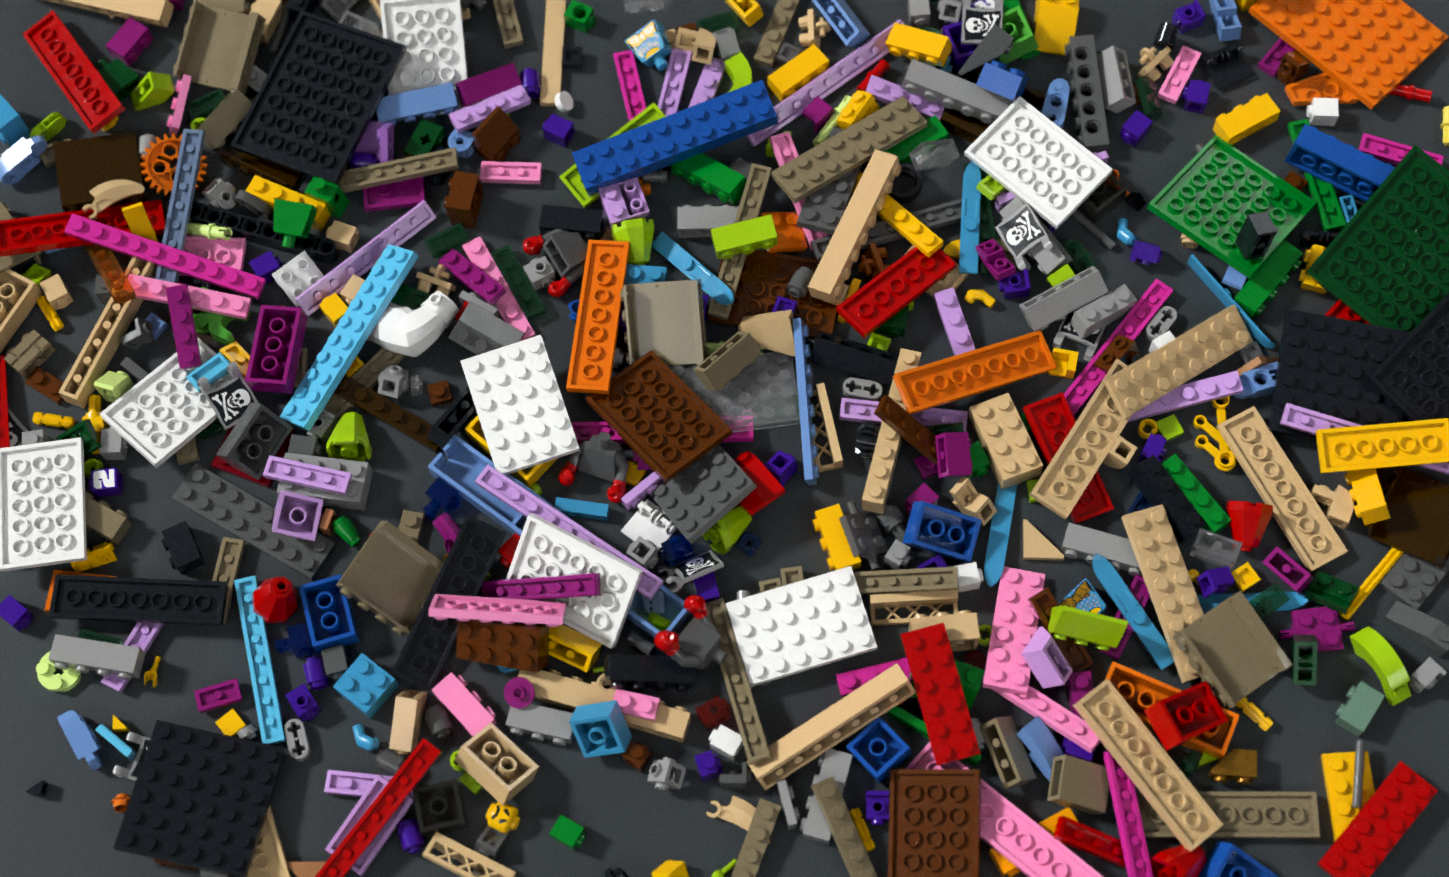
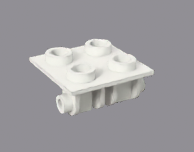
M305 250L271 274L277 285L283 289L296 307L299 305L295 298L324 277Z
M647 499L645 502L641 501L637 507L639 509L623 527L621 532L633 541H636L639 536L645 540L652 541L657 546L658 552L677 527L661 508Z

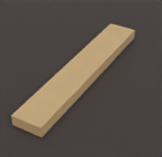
M546 0L540 106L556 107L555 96L561 92L566 0Z

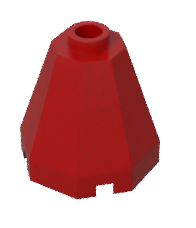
M1247 501L1226 502L1225 511L1231 519L1229 528L1233 545L1239 547L1238 551L1252 552V548H1258L1272 516L1273 505L1257 502L1254 504Z
M286 577L265 579L252 594L253 612L263 617L266 623H285L298 609L297 590Z
M1183 845L1160 851L1150 859L1153 877H1197L1206 862L1205 850L1199 845L1190 852Z

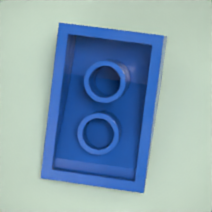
M1217 841L1198 877L1279 876L1234 844Z

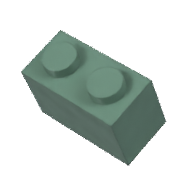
M1362 681L1357 686H1351L1346 694V697L1349 698L1346 704L1341 703L1335 713L1338 716L1335 723L1357 737L1365 731L1385 695Z

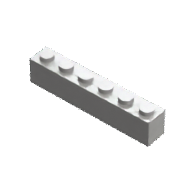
M912 59L901 85V88L910 94L920 95L928 101L943 104L948 109L958 110L966 116H973L987 124H992L1014 102L979 87L975 83Z

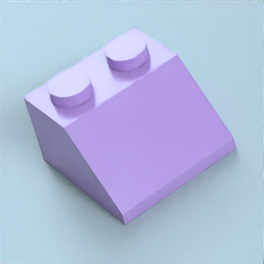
M281 490L275 507L272 532L314 542L324 500Z

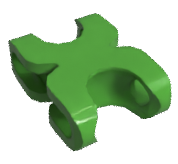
M205 311L193 314L196 332L199 334L210 332L215 341L227 346L235 341L232 333L226 330L227 324L235 319L247 321L251 316V312L249 311L247 320Z

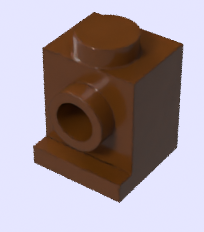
M631 741L626 751L622 754L623 762L643 773L654 753L650 752L649 748L643 743Z

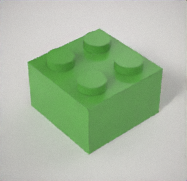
M1019 6L1003 13L1002 29L1014 38L1011 42L1014 46L1007 55L1003 53L999 57L1001 62L1007 64L1039 48Z

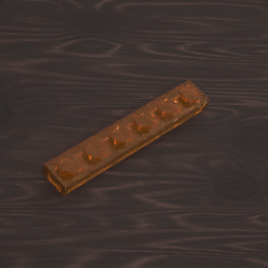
M96 244L83 245L115 304L135 299V291L111 249Z

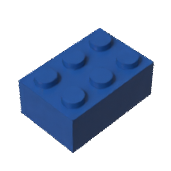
M925 501L913 502L903 544L940 554L960 562H971L982 520Z
M341 574L299 586L312 646L318 654L323 649L360 642L351 601L340 593L341 589L336 586L342 577Z

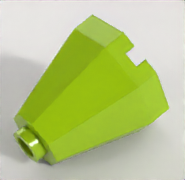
M646 218L622 221L620 227H617V224L612 225L611 231L614 241L630 242L628 264H648L654 233L653 219H649L648 223Z
M350 411L340 417L327 441L326 451L329 458L365 462L366 458L368 460L372 458V448L362 415Z
M736 505L705 532L702 537L705 540L710 539L712 541L710 547L724 555L731 550L751 523L752 517L740 506Z

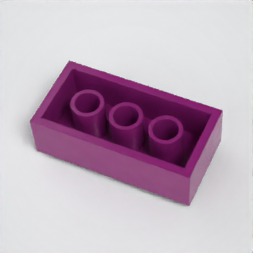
M261 305L245 382L252 391L293 394L308 320L302 308Z

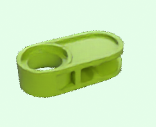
M53 112L32 129L29 137L32 138L40 135L48 142L66 126L67 120L59 112Z

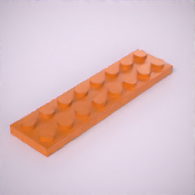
M588 241L566 385L567 392L609 394L622 307L620 293L623 285H625L630 252V242Z
M1041 330L896 373L893 375V379L907 412L915 414L1055 370L1057 365Z

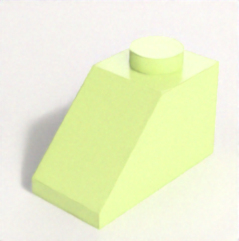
M108 371L97 379L93 386L105 401L113 403L130 390L134 383L125 372L117 371L116 373Z

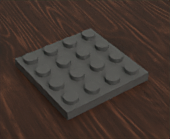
M718 444L669 482L665 483L663 481L651 494V497L692 545L757 486Z

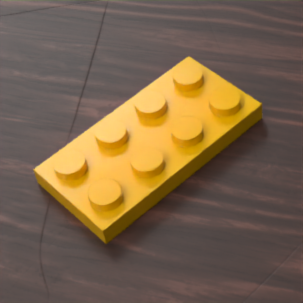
M1365 751L1361 808L1375 792L1368 751ZM1355 752L1321 755L1334 841H1336L1361 810L1352 808Z

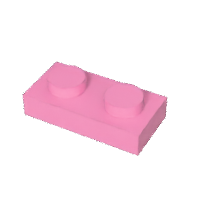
M616 688L614 700L618 701L624 715L655 722L660 698Z

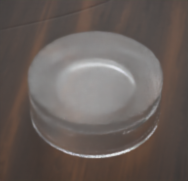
M420 375L411 376L412 396H420L422 394V378Z

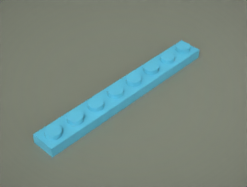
M254 575L234 580L262 743L275 745L286 742L265 621L263 617L253 612L252 594L259 587L257 577Z

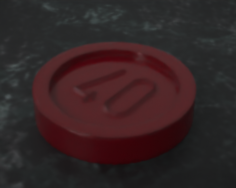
M970 651L966 654L964 663L983 670L986 665V658L979 651Z

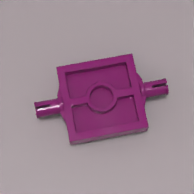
M1328 607L1293 610L1290 612L1292 620L1291 629L1279 630L1278 635H1280V640L1292 638V635H1315L1318 641L1317 653L1339 651L1344 649L1342 633L1345 631H1355V626H1353L1355 623L1353 621L1341 623L1338 619L1337 611Z

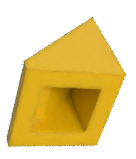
M113 715L112 730H114L116 733L130 732V730L115 715Z

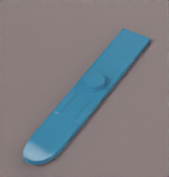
M972 161L966 167L962 184L959 273L977 275L978 253L975 246L979 245L981 192L976 187L981 181L979 166Z
M663 231L652 242V247L689 279H701L702 290L715 301L726 306L733 303L734 294L730 288Z
M1193 254L1190 255L1187 264L1226 308L1235 304L1249 334L1260 345L1273 349L1276 345L1266 337L1237 302L1232 299L1230 291L1223 288Z
M999 483L997 485L994 503L997 512L992 517L984 563V577L989 587H993L999 581L1003 572L1017 484L1005 489H1001Z
M1095 554L1092 566L1096 577L1161 670L1172 664L1174 660L1168 644L1112 564L1102 555Z
M1296 592L1243 593L1255 612L1296 610L1308 601V599L1304 598L1303 594ZM1212 594L1207 598H1203V595H1197L1203 614H1206L1233 594Z

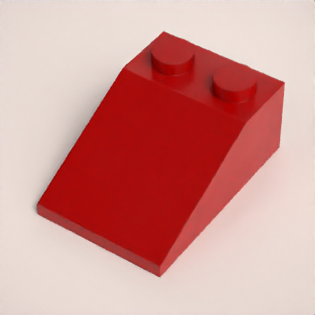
M749 450L739 454L734 460L757 486L737 504L750 516L786 492L763 463Z
M1207 681L1164 698L1144 710L1166 751L1229 721Z

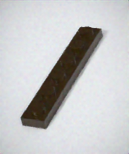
M346 374L344 375L334 394L434 453L438 452L440 447L427 438L433 425Z

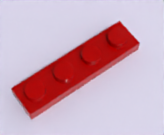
M1058 817L1054 839L1126 869L1121 840L1068 817Z

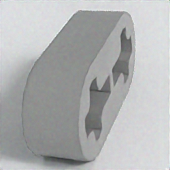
M1164 306L1157 312L1145 330V336L1149 341L1152 342V340L1170 330L1177 318L1176 310L1170 306ZM1170 314V318L1163 322L1164 315ZM1157 326L1160 327L1158 333L1155 335L1151 334L1152 330L1154 331Z
M848 378L843 383V394L851 399L878 401L882 396V386L876 381ZM851 384L855 385L856 388L853 392H850L848 388ZM871 388H875L876 391L873 396L870 395Z
M291 719L284 726L288 750L296 761H304L311 753L306 727L299 719ZM293 725L300 727L297 730V738H295L293 732H290L293 729ZM298 742L300 743L302 748H305V750L302 751V755L294 753V751L298 750Z

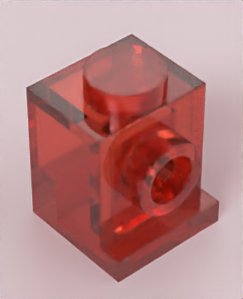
M717 695L701 706H697L695 713L708 732L730 718L728 711L731 708L725 698L720 700ZM716 707L718 711L717 713H711L710 709Z

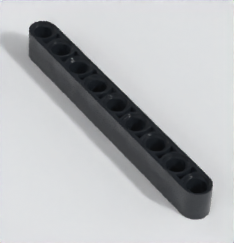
M170 200L167 202V209H169ZM193 201L189 220L191 223L206 225L213 223L220 227H230L232 229V236L230 237L245 238L248 242L299 255L305 250L311 259L327 264L335 263L339 259V251L336 244L329 238L309 233L307 239L296 238L294 249L282 247L284 236L274 232V223ZM313 244L311 247L306 248L307 245ZM332 249L331 252L325 253V251Z

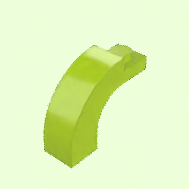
M741 52L724 61L725 73L733 82V87L729 92L752 84L750 65Z
M1367 626L1349 636L1355 654L1364 659L1377 674L1390 705L1394 706L1412 696L1407 684L1410 678L1403 663L1391 645L1377 631Z

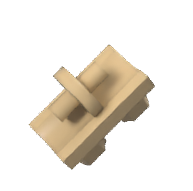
M813 9L807 10V15L799 18L801 30L808 29L807 33L799 35L801 45L807 47L815 44L818 49H821L820 37L824 38L826 33L830 32L831 25L825 22V18L815 16Z
M1167 46L1155 55L1156 49L1154 47L1151 49L1143 48L1140 51L1142 58L1139 62L1141 64L1147 62V64L1136 75L1139 78L1145 76L1151 83L1156 81L1162 74L1155 66L1158 64L1165 71L1174 63L1168 54L1171 49Z
M439 264L437 268L430 267L429 273L434 274V277L417 272L416 277L419 278L417 290L429 294L432 284L438 286L436 291H440L449 297L450 292H455L457 286L442 280V278L449 279L450 273L445 272V265Z

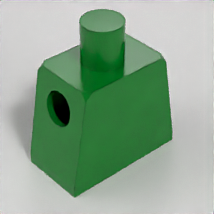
M313 177L305 190V196L325 203L330 214L338 218L342 217L349 204V200L340 186L329 183L323 178Z
M280 199L274 200L273 230L275 233L284 236L282 247L294 249L296 238H308L318 208L309 204Z

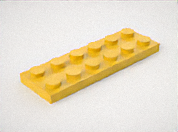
M1448 418L1318 429L1315 431L1321 474L1449 462Z

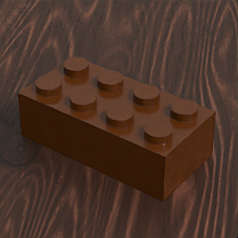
M474 619L469 621L457 620L456 658L538 673L548 664L549 627L545 624L537 623L536 625L528 626L522 622L503 624L501 621L482 623Z

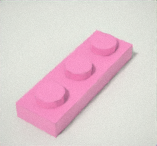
M1184 45L1182 46L1158 92V98L1176 105L1184 90V86H1186L1201 57L1200 52Z
M184 74L181 81L177 80L175 92H178L177 98L173 97L171 109L174 112L173 116L169 115L166 125L170 127L169 135L174 133L177 136L180 129L192 76Z
M481 161V183L541 184L542 163Z

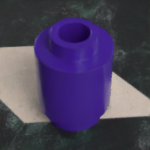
M526 68L519 74L520 81L529 98L535 99L541 92L539 72L533 68Z
M355 152L350 160V167L355 169L379 164L380 161L377 160V156L374 153Z
M318 656L306 659L303 669L307 685L310 686L312 691L328 687L327 682L329 678L325 672L323 659H319Z
M408 819L399 823L397 832L404 852L415 854L422 851L425 840L419 823H416L415 819Z

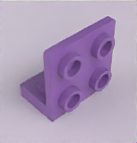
M370 121L355 152L374 153L380 163L393 161L394 123Z

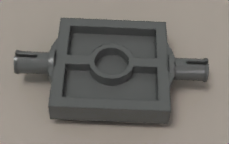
M855 501L848 502L846 505L850 514H844L839 520L853 557L867 559L871 571L878 570L880 566L876 556H884L888 552L885 540L878 526V521L874 514L860 513Z

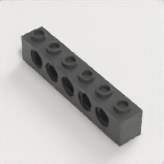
M1094 34L1070 36L1068 44H1065V56H1069L1067 71L1072 77L1070 92H1074L1075 98L1072 100L1073 111L1077 112L1075 128L1079 129L1080 133L1077 141L1092 153L1103 151L1107 153L1109 137ZM1081 56L1085 58V60H1080L1077 57ZM1083 74L1086 75L1088 78H1082L1079 75ZM1082 93H1088L1090 96H1084ZM1084 111H1090L1093 114L1088 115ZM1092 129L1096 133H1089L1087 130Z

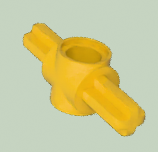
M91 395L89 396V412L82 417V421L91 420L98 436L96 440L100 444L101 429H108V424L100 416L101 396ZM99 449L92 452L91 454H99Z

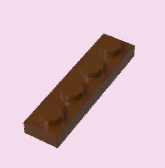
M888 395L883 396L874 414L932 463L938 464L936 435Z
M1048 587L1028 598L1046 631L1048 630L1052 607L1059 606ZM1067 638L1066 641L1054 639L1072 668V673L1081 672L1094 664L1084 646L1074 643L1075 639Z

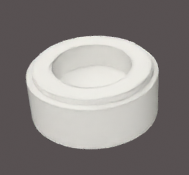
M562 91L556 94L555 105L561 112H567L574 106L573 98L568 92Z

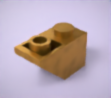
M1233 749L1209 771L1207 778L1214 779V782L1217 783L1235 780L1237 784H1250V782L1257 778V750Z

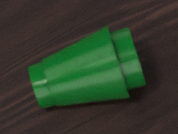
M343 515L333 522V531L350 544L351 547L356 546L362 541L351 518Z

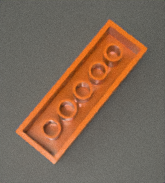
M1112 662L1105 677V680L1109 679L1147 729L1154 734L1156 732L1144 710L1158 701L1182 691L1116 662ZM1222 708L1229 721L1182 744V746L1201 754L1203 752L1218 758L1217 761H1220L1226 753L1240 715Z

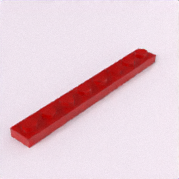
M423 738L315 877H345L441 755L442 751L426 738Z

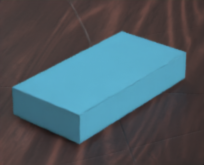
M219 352L188 374L186 378L201 393L202 391L197 385L198 380L206 377L211 386L229 373L227 366L230 362Z
M100 724L95 729L131 761L135 760L137 753L107 727Z

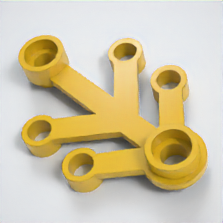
M1229 396L1211 401L1212 406L1216 408L1217 426L1226 421L1225 408L1230 402ZM1216 400H1222L1223 404H1218ZM1197 415L1193 421L1194 427L1196 429H1203L1219 443V449L1213 446L1205 435L1197 436L1195 446L1198 449H1205L1214 457V464L1219 470L1224 472L1232 470L1236 464L1234 454L1229 450L1220 432L1207 421L1206 417ZM1200 419L1204 424L1200 425L1196 420ZM1199 439L1204 440V441H1205V444H1203V445L1200 444V443L1198 442V440H1199ZM1226 459L1228 464H1223L1221 460Z

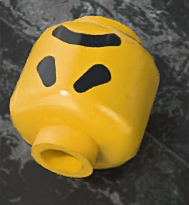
M499 802L496 804L492 803L485 816V819L488 820V826L502 833L510 832L511 829L516 830L521 819L518 817L517 807L508 803L502 805Z

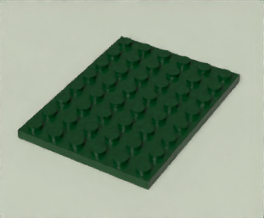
M1414 145L1305 274L1366 323L1411 332L1449 292V171L1418 146Z

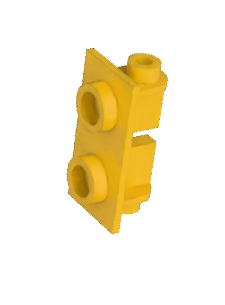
M106 541L93 546V551L87 548V560L70 562L75 572H83L117 561V557L113 552L114 545L112 542L108 543Z

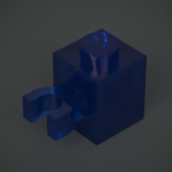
M438 477L425 492L428 500L431 502L423 508V512L431 520L439 509L449 513L458 507L461 496L455 488Z
M677 534L669 537V540L661 543L662 551L659 552L664 564L668 562L670 567L694 557L689 541L683 534L679 536Z
M307 622L287 627L289 638L274 641L276 650L279 653L292 649L293 654L297 658H308L313 655L312 653L316 652L312 646Z

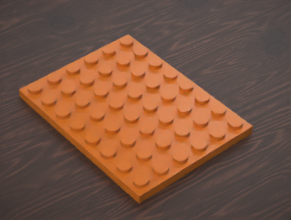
M1258 0L1248 11L1371 110L1444 44L1449 37L1402 0Z

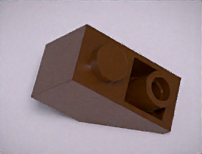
M1296 51L1285 53L1275 76L1282 84H1292L1299 81L1307 73L1311 63Z

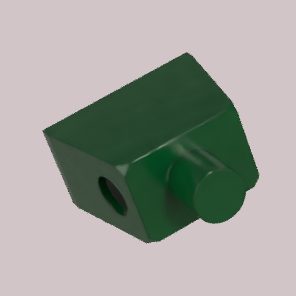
M103 58L97 63V67L100 69L99 73L120 102L128 98L130 93L141 82L140 77L119 59L109 62L106 58Z

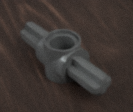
M886 503L884 513H877L876 515L878 524L884 532L893 533L897 540L903 543L906 532L903 526L905 519L895 505L892 506Z

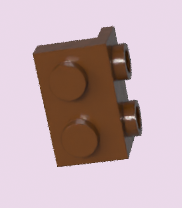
M1117 335L1094 365L1107 374L1116 359H1119L1126 365H1130L1139 360L1141 354L1134 340Z

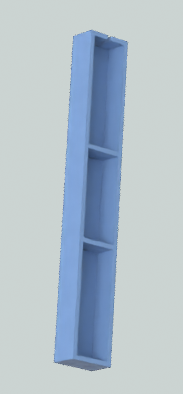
M454 435L443 448L448 460L446 461L444 455L439 452L428 465L431 475L513 535L516 533L521 537L527 518L475 483V480L487 464L495 469L494 463ZM505 475L506 477H508L509 479H511L512 481H514L515 483H517L518 485H520L521 487H523L524 489H526L527 491H529L530 493H532L533 495H535L536 497H538L539 499H541L557 511L561 512L559 509H557L552 504L547 502L545 499H543L530 488H528L523 483L518 481L512 475ZM664 585L658 591L664 592L665 613L643 615V596L636 591L626 617L653 638L658 632L664 630L677 633L692 614L684 608V600Z

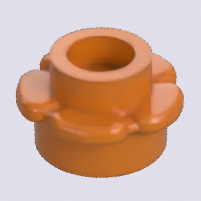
M122 793L112 799L113 810L125 813L130 795Z

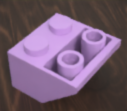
M637 177L598 189L600 201L610 229L614 224L620 227L622 221L645 218L650 213Z
M1043 626L1039 627L1021 654L1043 689L1064 685L1073 670L1052 636Z

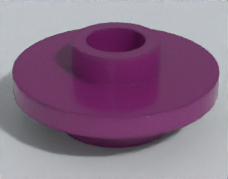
M524 677L511 679L504 688V698L514 708L527 707L535 697L533 684Z

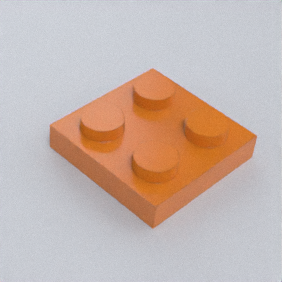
M796 211L760 214L759 217L772 215L777 233L778 244L767 249V253L806 251L808 246L803 228L797 227L798 215Z

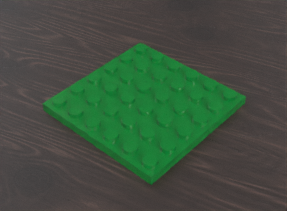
M1215 135L1148 204L1147 209L1250 279L1312 211L1317 202ZM1267 211L1277 229V233L1264 257L1245 260L1235 240L1248 215L1254 212L1261 213Z

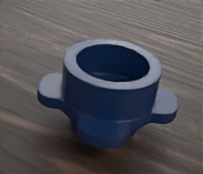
M750 531L744 532L740 541L736 543L737 549L745 551L747 556H753L756 548L762 545L761 539L756 538Z

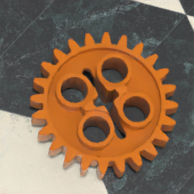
M172 133L171 138L164 134V140L156 137L157 143L155 144L150 141L151 149L144 148V152L147 155H141V159L145 161L140 163V167L145 169L141 171L142 176H147L144 179L145 183L152 182L150 189L152 190L157 187V194L159 195L164 191L166 198L169 193H172L174 182L172 178L175 176L176 167L171 169L170 164L174 165L178 161L182 134L179 138H176L174 133ZM167 149H173L175 154L167 156L164 152ZM201 156L197 182L203 184V179L200 176L207 175L202 170L207 168V164L202 163L206 160V156ZM161 165L165 167V171L157 173L154 168Z

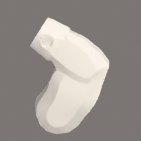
M440 291L431 294L421 304V307L415 310L390 302L367 340L391 352L418 357L440 337L444 329L450 325L459 312V309L449 297Z

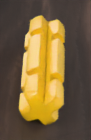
M42 295L37 298L38 306L54 331L63 329L64 324L49 303L47 297Z
M35 412L32 418L35 424H45L46 426L59 428L64 426L66 429L72 428L75 423L73 417H62V415L49 413L44 415L42 412Z
M1246 696L1236 703V706L1239 709L1242 708V712L1255 723L1258 722L1260 724L1259 727L1264 731H1267L1273 725V720L1268 716L1265 717V713L1255 704L1249 703Z
M860 808L850 810V816L866 852L875 849L873 839H870L871 835L866 822L862 819L863 815Z

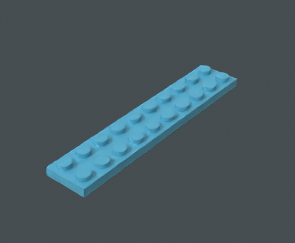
M391 244L387 245L367 279L361 285L357 295L351 301L345 314L339 320L333 333L329 336L328 341L317 355L311 368L306 372L294 395L284 407L279 418L307 431L311 430L419 255L411 250Z

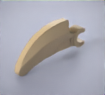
M130 180L106 181L90 190V194L95 200L92 204L83 206L82 210L84 213L88 210L94 211L89 216V219L95 220L100 212L125 198L144 193L145 188L143 185Z
M732 796L731 803L728 806H721L719 802L711 801V804L717 806L718 809L716 813H706L710 818H720L747 831L749 830L756 811L752 804L735 796Z

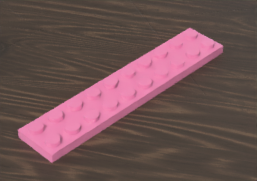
M930 742L906 767V769H968L958 760L936 765ZM981 779L980 838L1028 877H1103Z

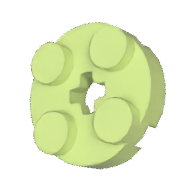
M50 651L46 653L36 666L40 683L46 689L53 692H66L74 688L81 679V672L76 671V668L68 667V670H63L64 673L62 675L59 673L55 675V665L48 660Z

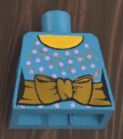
M653 19L625 40L628 47L646 66L653 67L655 65L658 71L668 67L665 57L671 54L672 49L663 25L657 20Z
M1086 578L1058 603L1059 606L1064 605L1101 615L1106 609V604Z

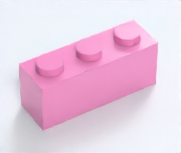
M451 672L432 689L434 695L472 737L490 723L496 726L497 723L494 719L496 714L489 706L484 708L480 704L482 699L474 690L471 693L467 690L466 686L468 684L460 675L456 677Z

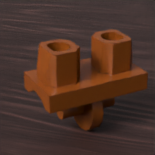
M869 243V248L862 253L863 255L860 257L862 262L857 267L859 271H866V274L868 276L871 275V278L874 279L891 264L883 265L882 261L887 258L885 247H876L875 243Z

